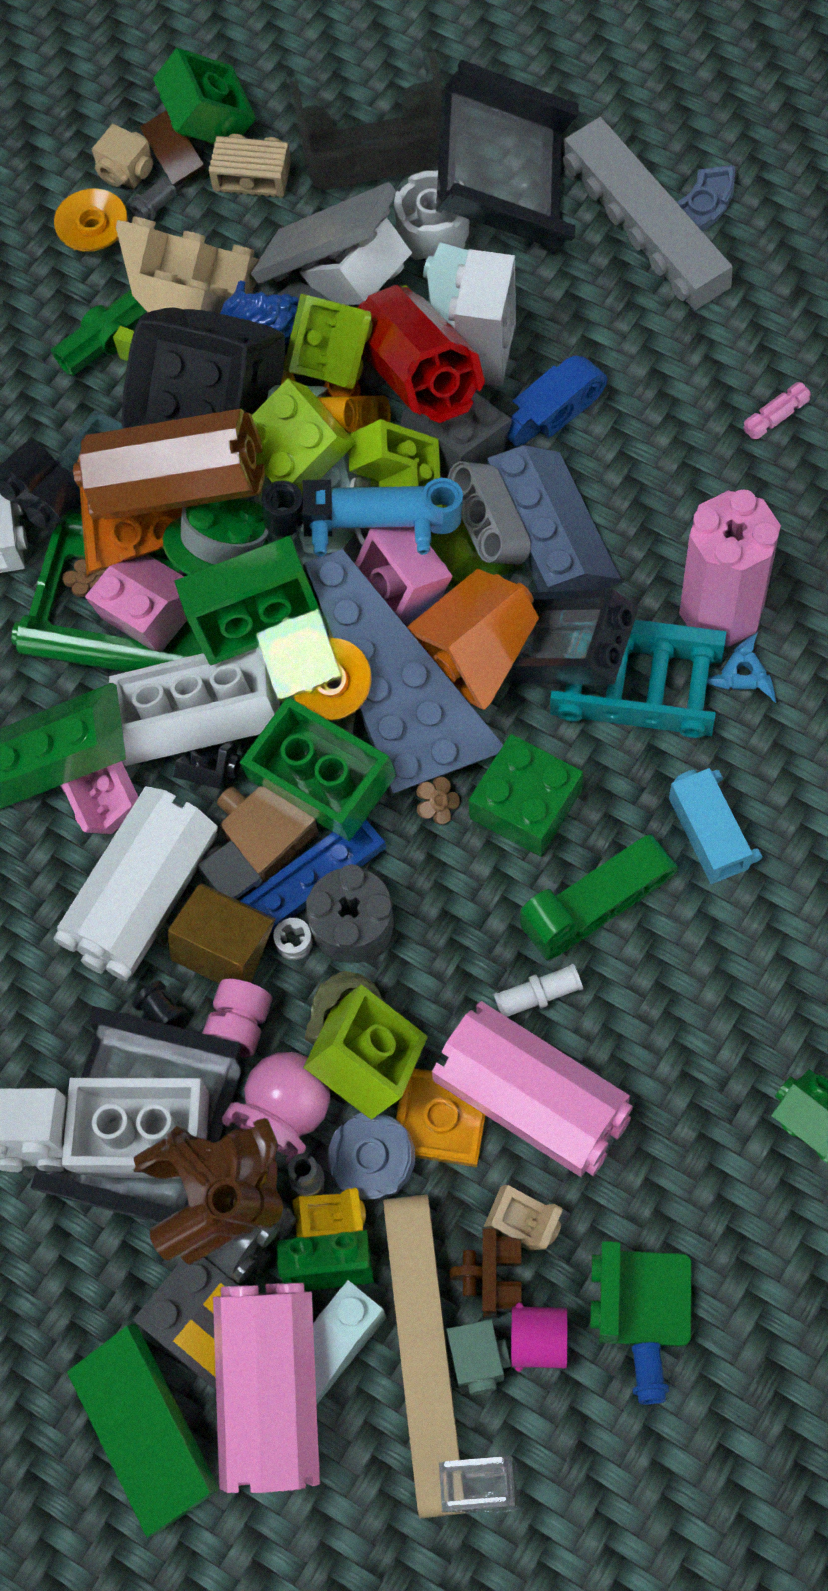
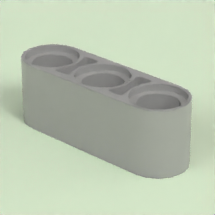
M465 461L455 463L449 471L448 479L457 482L462 488V519L480 558L489 563L518 565L525 562L530 553L531 542L497 468L489 464Z

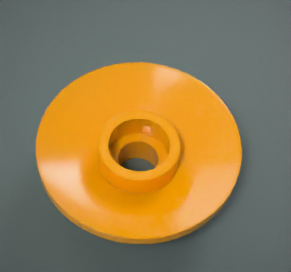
M84 189L71 194L62 201L54 216V227L59 239L68 247L84 252L98 251L109 247L119 239L116 230L117 220L127 222V212L123 202L115 194L103 189Z
M325 638L307 646L297 657L291 671V690L296 702L329 721L340 720L350 716L363 705L371 688L372 673L366 656L357 646L343 639ZM340 675L341 684L339 687L331 689L329 686L331 677Z

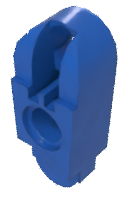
M572 356L558 367L552 366L513 400V403L520 409L511 417L512 422L507 439L514 446L526 444L539 432L544 433L550 438L600 396L607 384V375L594 363L582 356Z

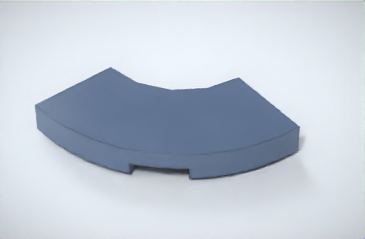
M735 165L699 169L697 182L691 192L681 200L676 201L702 232L720 219L730 204L735 185Z

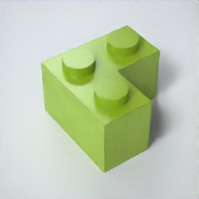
M382 419L349 434L356 442L348 451L349 472L379 481V487L426 486L433 479L441 478L439 439Z

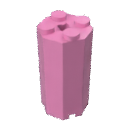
M749 490L726 491L699 504L694 514L688 542L679 614L689 627L727 631L725 646L727 647L757 632L765 605L781 527L764 499L755 497Z
M482 1001L476 1005L477 1013L470 1010L446 1042L441 1053L449 1058L444 1067L436 1062L432 1071L433 1081L581 1177L587 1172L594 1176L607 1156L605 1150L609 1144L608 1140L611 1136L618 1140L631 1120L629 1114L633 1106L629 1104L630 1095Z
M304 1283L265 1284L266 1293L259 1294L258 1285L221 1287V1296L213 1297L219 1489L227 1493H239L240 1485H250V1493L300 1490L306 1488V1484L311 1486L320 1485L312 1292H304Z

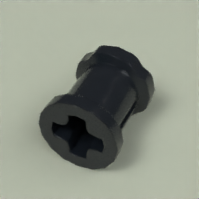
M161 980L150 983L135 996L132 1001L133 1007L136 1011H143L151 1021L179 1028L188 1017L187 1010L184 1007H178L165 992L166 985Z

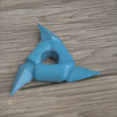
M757 632L734 649L735 652L721 671L722 674L708 677L707 683L728 690L730 687L733 690H756L759 687L761 691L776 703L770 674H766V669L755 653L752 652ZM745 666L751 671V674L740 675L737 673V669Z

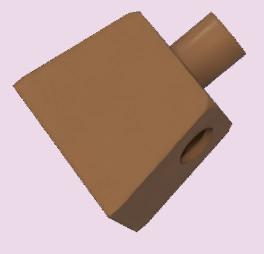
M264 786L258 787L247 798L235 787H230L221 794L217 801V805L228 814L220 825L224 838L228 843L232 840L261 877L262 883L285 868L319 835L316 820L312 816Z

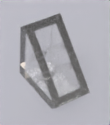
M512 1456L439 1463L442 1512L521 1511L517 1462Z

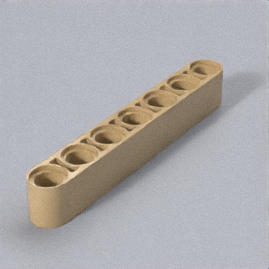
M428 1194L384 1200V1213L419 1519L466 1513L429 1198Z

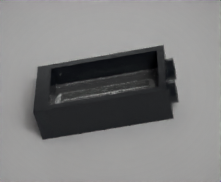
M615 590L530 592L534 598V602L531 604L539 619L503 683L615 684L639 608Z

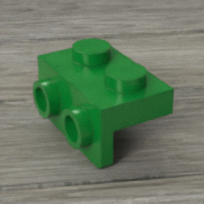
M367 1230L279 1240V1277L282 1278L283 1283H304V1291L343 1287L347 1280L353 1285L374 1283Z

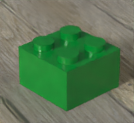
M177 47L153 78L160 94V99L164 103L170 117L171 125L182 136H190L214 145L216 136L228 137L231 134L243 136L256 120L232 65Z
M510 734L468 800L469 817L478 824L542 857L582 792L583 771Z

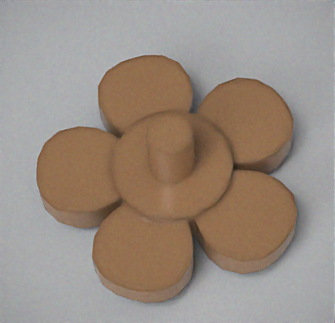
M81 559L75 562V571L64 573L63 581L67 587H72V593L75 596L85 597L89 592V588L91 589L107 569L87 575L85 559Z
M437 777L434 779L433 784L430 782L419 784L417 795L419 798L426 800L420 802L417 806V813L421 818L429 819L433 816V820L437 824H445L450 821V810L457 809L459 806V796L455 792H449L451 786L447 778Z

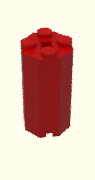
M394 285L369 295L366 301L358 306L359 309L371 312L372 333L363 349V355L412 412L426 415L430 420L437 423H442L469 412L474 403L471 398L475 391L478 390L480 392L485 384L478 353L424 297L412 292L408 287Z

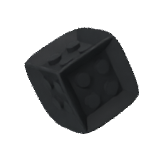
M169 307L144 314L136 325L129 350L122 401L123 429L235 409H242L244 413L253 415L267 400L268 391L275 385H281L285 360L284 334L264 324L204 310Z

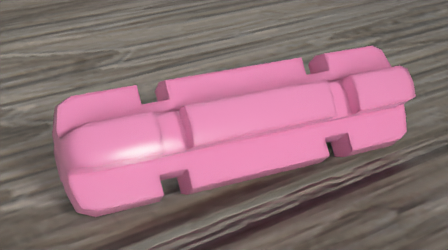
M802 382L793 384L787 389V394L781 393L759 409L760 414L754 413L744 421V431L753 440L759 439L767 433L766 428H774L795 412L794 408L799 409L809 402L810 390Z

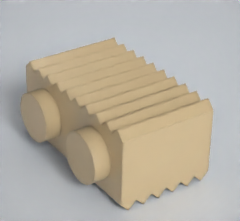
M231 134L228 137L216 136L212 160L209 166L213 190L215 192L222 191L223 193L228 191L231 194L235 192L237 194L243 193L244 195L249 193L252 196L257 194L258 196L264 195L266 197L270 195L273 198L276 196L284 197L291 165L289 143L282 142L274 137L258 140L247 139L240 134Z

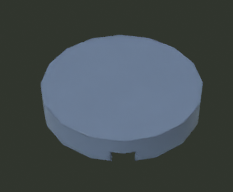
M363 1113L351 1117L353 1119L348 1120L334 1132L328 1147V1167L332 1177L335 1178L336 1183L343 1191L348 1188H357L359 1199L364 1201L384 1200L398 1193L409 1181L415 1166V1145L409 1131L397 1119L382 1113L372 1120Z

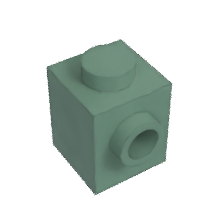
M492 1319L447 1329L459 1390L469 1389L470 1395H479L496 1390V1383L504 1381L502 1368L511 1367L505 1339L496 1341Z

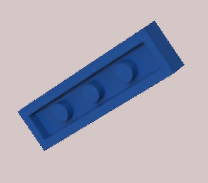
M366 819L350 842L332 832L241 899L240 902L276 918L271 933H273L280 922L293 918L306 908L307 897L314 885L324 875L346 865L353 864L362 867L386 849L385 841Z

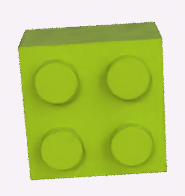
M289 378L252 415L262 442L263 453L256 454V464H264L265 475L272 483L281 480L289 481L298 486L302 496V480H320L356 444L306 385Z
M361 984L332 1007L303 1068L372 1120L402 1098L428 1036Z

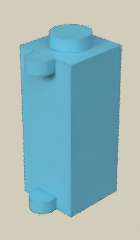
M710 768L700 772L690 770L679 775L671 783L669 800L710 884H714L748 870L751 864L762 859V855L759 849L751 850L717 784L723 779L720 771L715 770L711 772Z

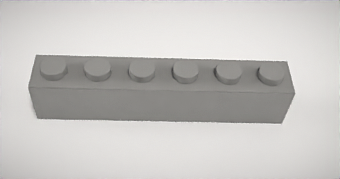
M601 116L564 139L565 156L563 161L572 176L577 175L583 181L589 196L603 204L610 220L615 225L620 224L627 232L632 246L636 250H642L648 256L653 270L659 276L664 275L679 300H686L695 311L731 288L733 266Z

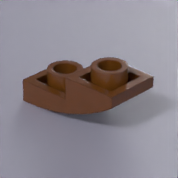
M167 110L140 126L153 152L175 187L205 169L188 137L180 135L172 127Z

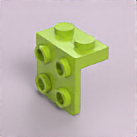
M301 293L283 370L325 380L341 387L352 389L355 382L359 380L363 370V361L361 359L363 349L372 333L371 312Z

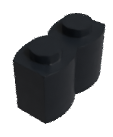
M30 439L0 465V495L22 506L29 520L38 527L53 532L81 505L80 487L77 486L74 475L67 469L59 466L42 446Z

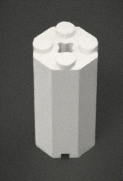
M145 786L57 927L58 931L53 938L56 943L72 952L77 950L84 955L81 962L88 968L101 974L106 969L112 975L124 981H128L135 973L197 871L198 864L202 862L204 855L209 851L217 838L216 831L218 826L197 807L188 802L185 803L184 807L172 803L176 796L166 790Z

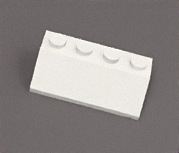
M267 645L260 646L212 666L209 665L204 653L109 676V683L117 685L126 760L122 762L125 766L261 734L280 707V699Z

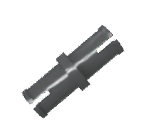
M305 1153L292 1157L288 1164L289 1183L293 1191L299 1196L305 1197L323 1195L325 1177L321 1166L316 1163L312 1156L308 1159Z

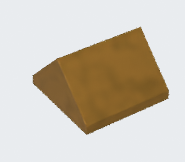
M201 883L197 886L168 929L170 959L217 983H220L223 979H239L251 983L276 918Z

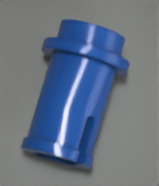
M648 1342L632 1346L637 1386L633 1388V1394L638 1396L639 1404L651 1405L666 1401L665 1393L669 1392V1385L664 1384L660 1343Z

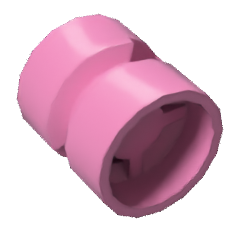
M223 979L219 983L212 1003L216 1012L208 1015L202 1034L238 1042L242 1045L239 1052L240 1057H252L255 1054L262 1033L257 1025L263 1024L266 1021L273 1000L272 995L250 982L239 979Z

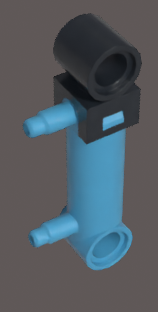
M448 478L433 479L426 486L331 488V480H302L303 496L297 485L281 480L269 484L264 489L261 498L263 522L268 532L275 536L287 537L297 533L303 525L304 537H312L314 554L319 557L327 553L328 536H333L332 528L414 527L417 552L425 555L430 552L431 532L447 534L456 530L461 523L463 506L462 488L457 482ZM441 504H442V505H447L448 507L442 508V507H437L436 505H441ZM282 507L289 508L283 511L277 510L278 508Z

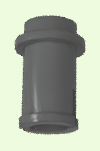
M161 177L144 194H137L133 197V203L130 204L131 211L136 217L152 221L156 218V212L176 197L177 191L167 178Z

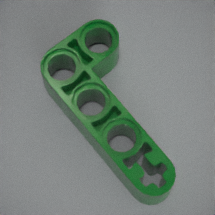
M653 834L646 835L557 896H555L551 889L544 890L535 895L520 911V927L546 961L552 960L662 886L674 876L678 866Z

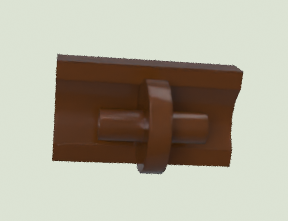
M483 1229V1266H476L475 1250H464L463 1266L450 1268V1279L463 1281V1297H476V1282L482 1281L483 1319H497V1312L512 1311V1307H516L517 1303H522L521 1282L497 1281V1266H521V1239L497 1236L496 1229Z

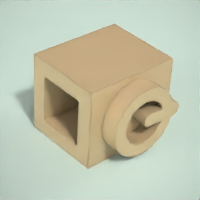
M113 123L92 148L97 174L106 183L114 187H120L123 184L134 190L138 183L150 174L154 165L149 143L145 137L137 132L131 133Z

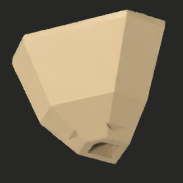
M136 216L133 217L132 223L117 220L116 230L132 296L147 312L176 307L220 313L224 302L234 294L239 281H245L246 294L252 293L257 284L251 272L260 259L253 257L255 252L253 249L234 244L232 251L220 249L205 244L206 236L185 230L182 237L167 234L154 229L156 222Z

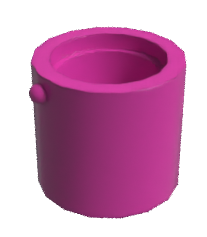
M517 1303L516 1307H512L511 1367H515L518 1372L522 1371L523 1368H567V1308L524 1307L522 1303Z

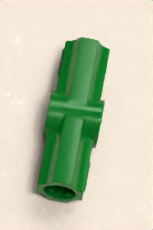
M129 290L107 308L103 305L91 308L82 318L81 327L51 349L52 355L68 376H74L104 352L108 355L118 353L113 339L118 328L123 326L134 331L141 316L148 312L132 296V292Z

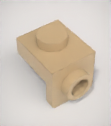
M504 1185L499 1189L484 1227L496 1229V1233L500 1236L521 1239V1247L528 1251L546 1249L547 1246L555 1241L559 1234L561 1222L558 1220L563 1208L556 1204L544 1205L515 1188Z

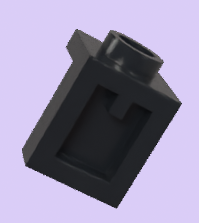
M228 741L219 749L217 760H215V755L211 753L191 751V754L188 753L176 761L173 777L221 789L232 779H235L239 773L241 755L237 754L238 742Z

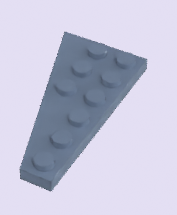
M343 549L304 563V570L330 637L343 639L357 646L364 653L370 664L372 673L371 688L365 702L358 710L372 746L390 756L397 776L388 787L391 795L498 754L503 746L500 740Z

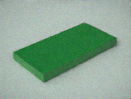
M137 1324L124 1327L67 1371L147 1538L157 1535L220 1490Z

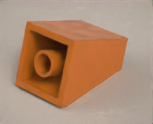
M476 569L409 624L407 628L468 703L484 710L491 704L539 617L531 604L534 602V598L523 584L508 581L499 574L493 575Z

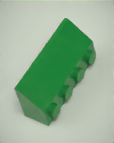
M109 683L0 728V809L126 760L116 684Z

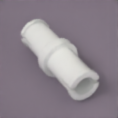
M571 964L569 967L539 978L535 974L528 977L529 982L500 993H494L493 995L500 1013L508 1017L537 1005L540 1009L547 1007L548 1001L577 990H583V986L575 965Z

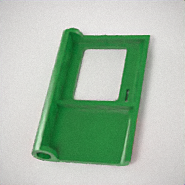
M72 513L52 532L29 615H24L21 621H16L12 629L11 641L13 645H16L19 654L125 673L203 653L188 620L162 652L150 650L135 639L50 624V616L67 560L72 557L85 559L82 514ZM164 549L146 554L179 573V569L169 560Z

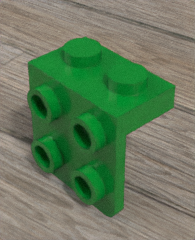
M602 1241L601 1255L592 1254L591 1282L600 1283V1301L591 1300L590 1328L599 1329V1343L636 1345L655 1342L660 1343L661 1346H686L691 1339L690 1258L685 1254L620 1251V1242Z

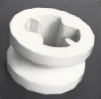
M288 918L280 922L274 930L273 938L275 945L282 957L288 960H298L304 958L311 951L313 938L310 928L305 921L299 918ZM293 931L295 935H305V937H299L301 941L299 946L294 947L291 943H282V941H287L286 934Z

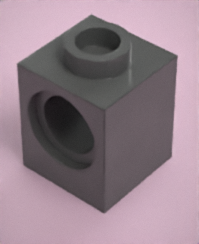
M232 840L224 846H216L204 855L202 862L198 864L202 878L209 887L238 901L263 884L261 877Z

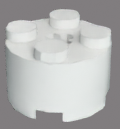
M423 171L411 175L408 178V184L402 187L400 192L397 190L395 194L396 231L411 250L412 254L410 257L415 260L428 258L429 255L434 256L440 242L463 249L465 241L469 236V219L444 210L442 213L436 212L438 171Z

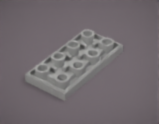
M387 182L278 229L251 272V275L258 284L271 279L278 282L285 279L293 270L302 268L305 271L312 268L322 258L329 256L330 259H335L351 246L357 244L358 247H364L376 238L377 232L375 230L379 223L390 214L388 207L395 197V189L390 182Z

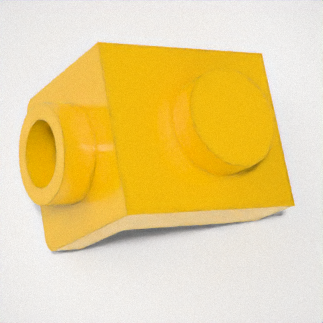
M348 1188L340 1194L298 1196L292 1200L294 1216L297 1218L295 1224L297 1237L363 1231L366 1210L364 1203L359 1200L357 1188Z

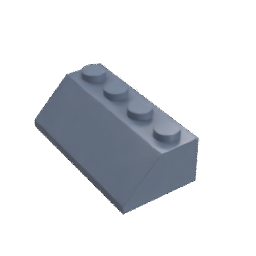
M522 445L487 458V463L495 466L499 471L528 533L531 547L525 563L539 592L602 590L621 583L616 567L560 452Z

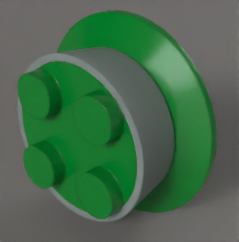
M245 498L183 507L182 516L172 521L166 527L162 540L163 549L169 560L187 575L267 545L269 542L266 539L268 530L264 526L262 506Z

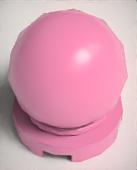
M278 1052L262 1059L252 1069L244 1087L246 1104L231 1103L222 1117V1122L226 1126H230L234 1122L240 1128L251 1129L254 1127V1121L267 1118L277 1139V1151L288 1156L285 1161L289 1164L292 1157L306 1151V1146L299 1139V1136L313 1132L325 1119L330 1105V1088L303 1068L308 1058L307 1056L295 1052Z

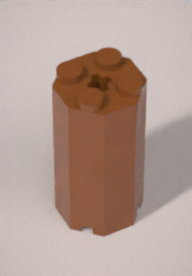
M235 409L85 435V438L81 441L80 462L74 463L73 475L77 486L83 487L88 499V511L91 518L94 520L101 518L109 520L258 496L262 492L265 468L264 464L256 465V454L263 453L262 442L252 414L244 413L242 409Z

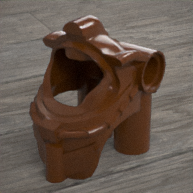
M267 1118L254 1121V1127L251 1129L239 1128L233 1130L216 1143L193 1136L186 1128L176 1126L167 1134V1139L160 1140L134 1156L136 1166L133 1169L134 1172H143L149 1176L162 1179L180 1176L189 1202L187 1207L150 1228L151 1242L163 1259L170 1261L179 1255L184 1262L191 1265L243 1233L249 1234L255 1228L267 1229L279 1221L283 1211V1203L276 1191L278 1170L275 1155L278 1143Z

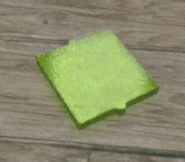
M316 609L294 619L286 617L283 619L282 624L256 634L279 702L284 701L287 696L291 698L304 692L312 694L315 692L316 687L342 678L320 610Z

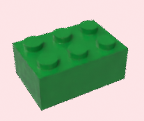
M291 536L174 580L185 616L210 666L324 622Z
M288 696L239 762L250 782L259 787H266L312 816L316 822L349 842L397 776L390 756Z

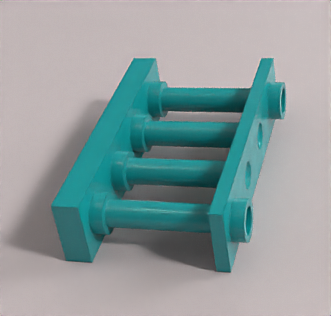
M564 611L562 625H564L567 611ZM635 620L615 684H607L606 697L581 694L583 684H566L565 692L551 691L550 715L558 716L560 719L570 722L585 719L680 732L681 735L689 738L712 737L716 712L703 711L709 664H722L727 631ZM595 628L562 629V643L572 646L570 658L586 657ZM632 652L650 654L653 657L646 703L622 700L628 654ZM672 657L689 659L693 662L687 708L662 705L668 662Z

